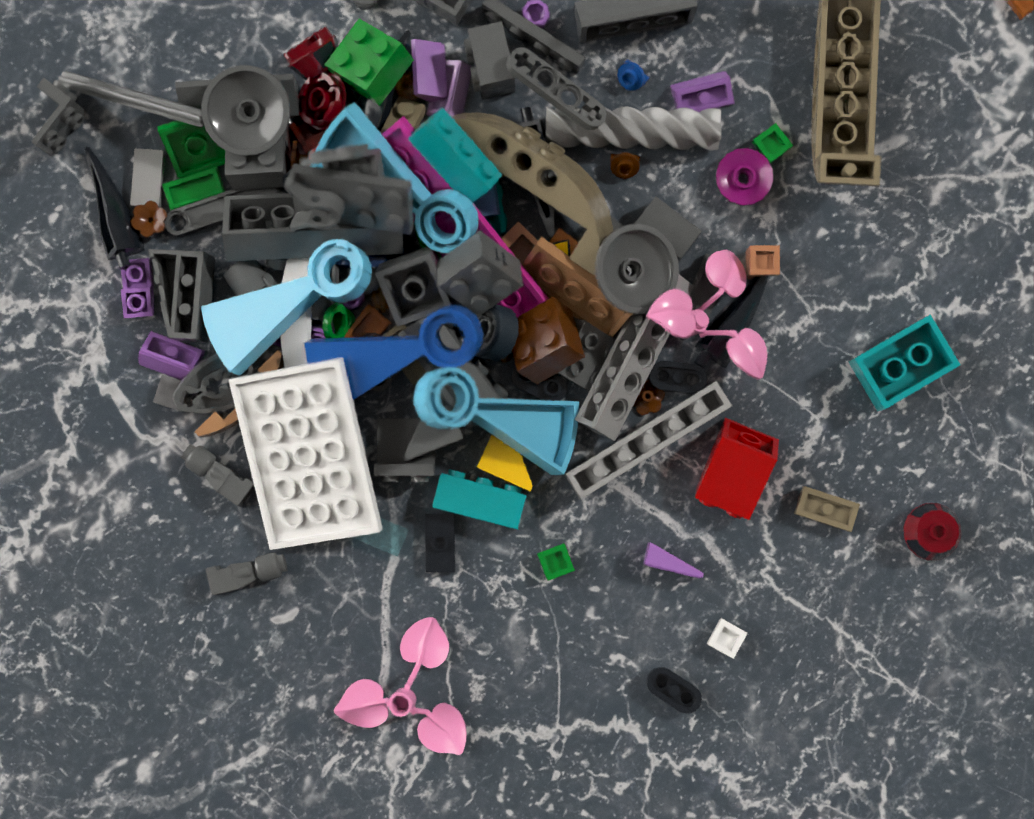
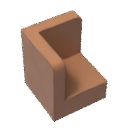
M519 222L501 238L516 258L520 260L521 264L538 242Z
M780 245L749 246L745 251L746 279H753L755 276L780 275Z

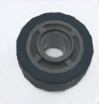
M497 304L480 316L473 312L479 319L483 330V342H481L480 351L475 356L493 361L504 359L511 353L518 337L519 324L516 314L511 308Z

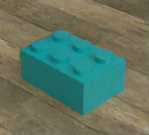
M931 314L848 361L878 412L887 409L961 365Z

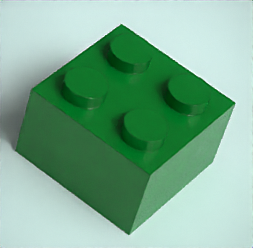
M359 18L324 65L331 73L339 76L350 89L380 106L414 59L401 42Z

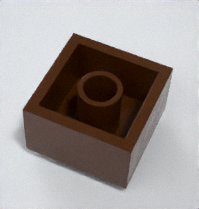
M551 297L517 317L519 324L518 337L512 352L517 371L529 380L539 384L585 358L572 310L556 298Z

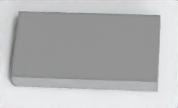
M135 148L130 206L136 207L137 205H145L147 201H154L161 208L165 164L164 150Z

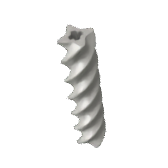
M546 106L547 143L553 142L561 147L569 148L583 143L591 148H601L611 143L623 149L632 148L638 144L649 149H659L669 144L679 150H686L699 145L706 150L713 151L718 150L719 141L721 140V109L716 108L705 109L700 112L690 108H678L671 112L659 107H650L642 111L628 106L619 107L613 111L605 108L606 119L603 124L595 130H587L557 108L553 110ZM592 110L591 112H588V120L592 121L593 119H596V111Z

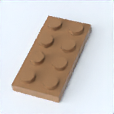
M541 237L522 263L524 268L548 298H556L572 310L574 317L587 321L613 337L630 318L632 313H627L614 307L602 294L596 275L591 274L570 260V256Z

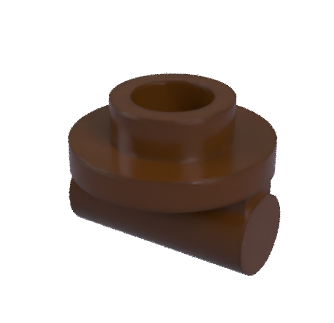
M631 153L611 154V171L616 177L627 179L638 173L640 155H633Z

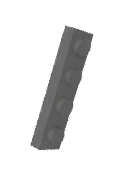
M484 0L482 3L483 13H485L484 17L489 22L496 23L502 21L503 26L509 29L508 32L512 37L519 41L525 39L533 45L532 48L538 54L544 57L549 55L556 59V64L567 72L574 71L578 74L584 66L585 57L500 1Z

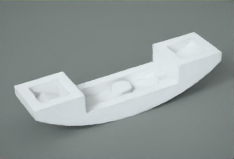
M310 258L287 259L282 283L308 276L307 267ZM312 306L280 336L285 368L308 364L304 342L311 339Z

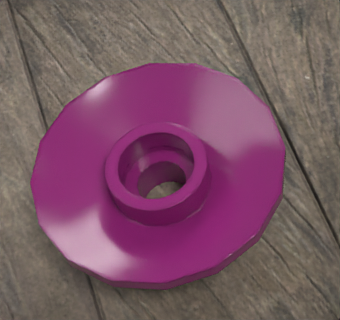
M749 148L736 149L726 154L719 162L716 171V185L721 195L728 201L738 205H753L761 201L769 193L773 183V169L768 159L760 152ZM741 174L746 175L748 182L745 184L740 183L738 176Z

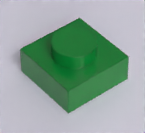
M776 123L751 142L758 152L768 159L770 164L793 147V144Z
M565 543L537 553L547 581L575 571Z

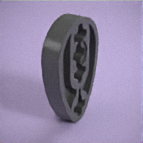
M217 353L201 361L181 380L173 393V402L177 408L193 413H213L235 407L231 388L226 384L219 385V392L214 393L212 390H206L210 378H213L214 381H219L223 378L221 374L223 372H226L228 375L234 374L229 372ZM252 365L247 369V373L244 376L255 374ZM184 390L189 394L201 391L191 399L192 404L190 406L186 403L180 404L179 399L183 397L181 392Z

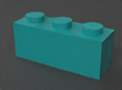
M443 107L422 123L408 138L453 190L467 196L472 203L488 192L502 176L496 166L485 156L475 142L469 138Z
M450 469L448 474L441 473L432 505L433 508L518 529L526 495L521 494L522 488L505 484L504 489L493 487V480L477 477L476 482L464 479L465 473Z

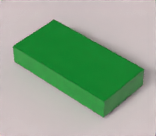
M217 166L162 184L170 211L226 192Z

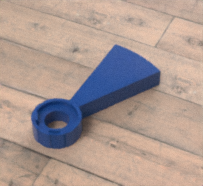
M448 305L427 316L421 325L419 336L317 338L304 342L308 364L343 357L352 399L354 400L422 355H425L430 362L443 368L464 365L480 351L481 342H483V330L479 319L470 310L461 306ZM444 323L456 324L463 331L464 342L460 349L448 348L441 341L440 330Z

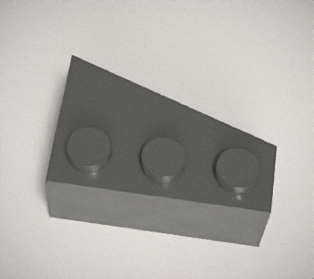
M148 249L156 274L154 275L155 283L159 287L162 300L160 304L168 338L180 342L208 343L209 336L204 325L200 306L212 303L215 257L204 251Z

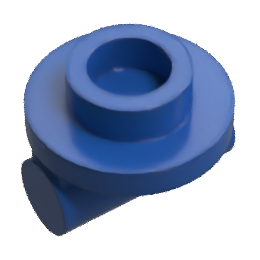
M629 59L620 66L617 73L620 84L625 89L631 91L638 90L641 86L643 87L650 79L638 64L631 62Z

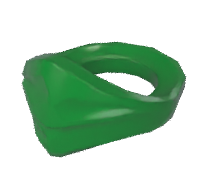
M333 303L326 310L323 317L322 328L324 336L326 338H344L355 322L354 314L344 305ZM332 318L335 327V334L333 333L331 327Z

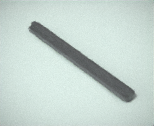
M63 71L58 79L61 84L73 91L198 127H205L201 109L69 71Z

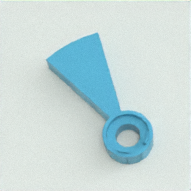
M355 102L346 107L332 121L322 136L316 151L368 144L369 150L380 148L384 176L411 181L413 213H416L415 227L419 238L426 246L434 251L448 254L476 234L479 218L472 201L456 190L445 189L431 194ZM323 164L311 165L312 167L323 168ZM437 211H445L454 218L456 222L455 233H446L437 226L435 221Z
M329 240L321 244L311 255L307 267L308 276L200 306L210 341L229 372L240 376L321 296L335 302L344 303L358 298L364 292V289L368 287L372 274V266L365 252L346 240ZM348 259L351 264V273L348 279L340 284H334L330 276L332 267L338 261Z
M456 367L429 371L418 381L414 393V403L418 415L430 427L436 429L457 428L472 420L550 475L565 474L576 441L578 422L575 421V418L579 412V401L479 398L474 380L468 373ZM445 384L452 387L456 394V405L451 412L445 410L439 400L441 388Z

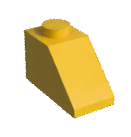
M491 435L477 468L531 492L533 485L521 454Z

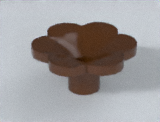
M293 141L290 169L293 167V164L301 165V160L309 159V155L300 154L297 141Z
M147 201L145 205H137L134 208L133 213L135 217L132 219L131 224L134 229L140 230L141 235L151 237L154 233H162L164 231V221L167 218V212L163 208H159L156 202Z
M646 380L633 407H636L640 415H646L649 412L657 413L661 409V401L664 399L665 393L655 389L650 381ZM646 394H648V395L650 396L649 399H646V398H645V395H646Z

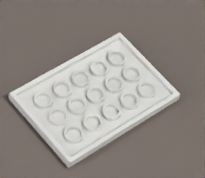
M343 357L235 377L229 380L270 550L379 533L383 530Z

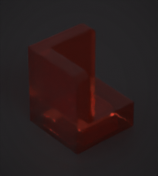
M294 122L289 124L306 155H309L312 149L317 148L322 136L326 132V129L317 130L306 122L298 126Z

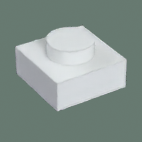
M720 618L707 644L734 659L747 632Z

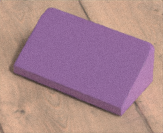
M419 39L411 40V52L414 59L412 62L414 95L430 103L446 99L448 92L444 44Z
M725 71L670 86L676 109L690 108L700 112L705 109L720 108L734 104L730 76Z
M151 331L139 351V364L182 380L192 368L202 361L205 351Z

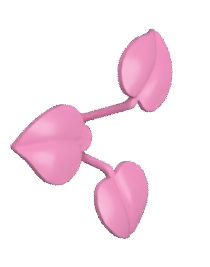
M728 249L717 251L710 255L705 265L708 280L712 285L719 288L716 294L702 306L692 310L693 305L690 296L680 289H671L656 299L646 317L658 323L668 333L679 338L688 339L697 334L701 338L705 336L733 337L728 340L726 345L730 358L743 372L759 380L764 376L766 368L767 347L763 338L756 331L744 328L738 334L735 330H706L709 318L704 310L722 296L724 291L732 298L738 297L743 293L747 282L746 272L739 258L733 252L728 251Z
M433 617L423 618L414 623L405 632L401 640L400 651L402 658L408 662H416L404 688L398 689L389 699L384 698L383 688L377 682L370 679L358 680L345 691L340 702L335 707L334 713L350 724L365 728H373L383 724L389 716L387 707H389L392 714L400 717L407 715L409 712L413 715L416 713L425 714L426 717L419 722L417 729L420 742L434 752L461 755L467 738L466 725L461 713L454 706L447 703H439L435 706L432 713L428 709L416 708V696L410 690L421 664L427 668L438 667L446 660L449 653L448 638L438 621Z

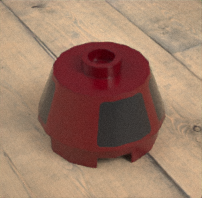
M326 26L316 31L296 45L295 48L292 47L283 54L289 63L288 67L304 80H307L309 77L313 79L316 76L322 75L321 73H331L324 64L338 47L335 34L332 35Z
M321 73L322 75L313 79L309 77L302 85L298 98L302 99V112H299V115L304 122L317 130L328 129L332 121L346 107L354 102L356 103L352 90L339 76L333 73Z
M924 503L914 508L907 516L903 526L904 540L908 548L917 557L928 561L941 560L950 556L958 547L961 539V525L956 514L947 506L939 503Z

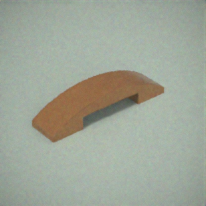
M278 349L258 371L261 373L282 369L284 366L282 352ZM236 409L226 418L221 413L215 411L195 433L200 437H207L235 426L239 423Z

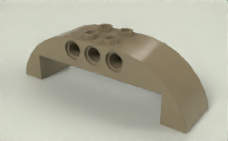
M819 0L814 53L811 141L814 174L817 182L820 184L875 187L880 185L881 156L874 155L881 0Z
M476 112L451 116L502 174L587 229L569 259L595 275V262L598 250L605 238L613 232V225L605 198L593 178L579 164L564 154L565 150L552 142L546 143L540 139V133L533 128L527 126L524 128L511 120L493 114Z

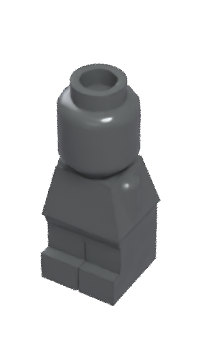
M190 444L181 456L189 470L199 477L204 476L216 492L236 506L242 507L255 489L254 482L251 479L245 478L243 480L236 471L217 462L215 455L203 446L195 447Z
M274 552L257 556L254 561L230 564L222 569L221 566L205 568L212 596L241 590L257 580L265 582L281 577L282 572L288 571L284 554L277 555Z

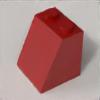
M725 418L696 487L695 498L699 499L700 503L707 507L713 508L716 506L726 510L727 514L734 518L741 519L743 517L750 520L778 460L779 439Z

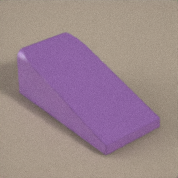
M648 543L643 562L645 566L695 578H703V572L653 543Z

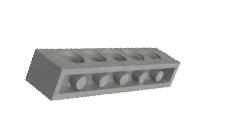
M679 275L675 289H680L690 296L694 285ZM647 313L632 314L624 323L575 418V421L613 441L616 440L670 335L658 323L647 318Z
M716 381L569 471L565 476L581 500L727 410L732 405Z

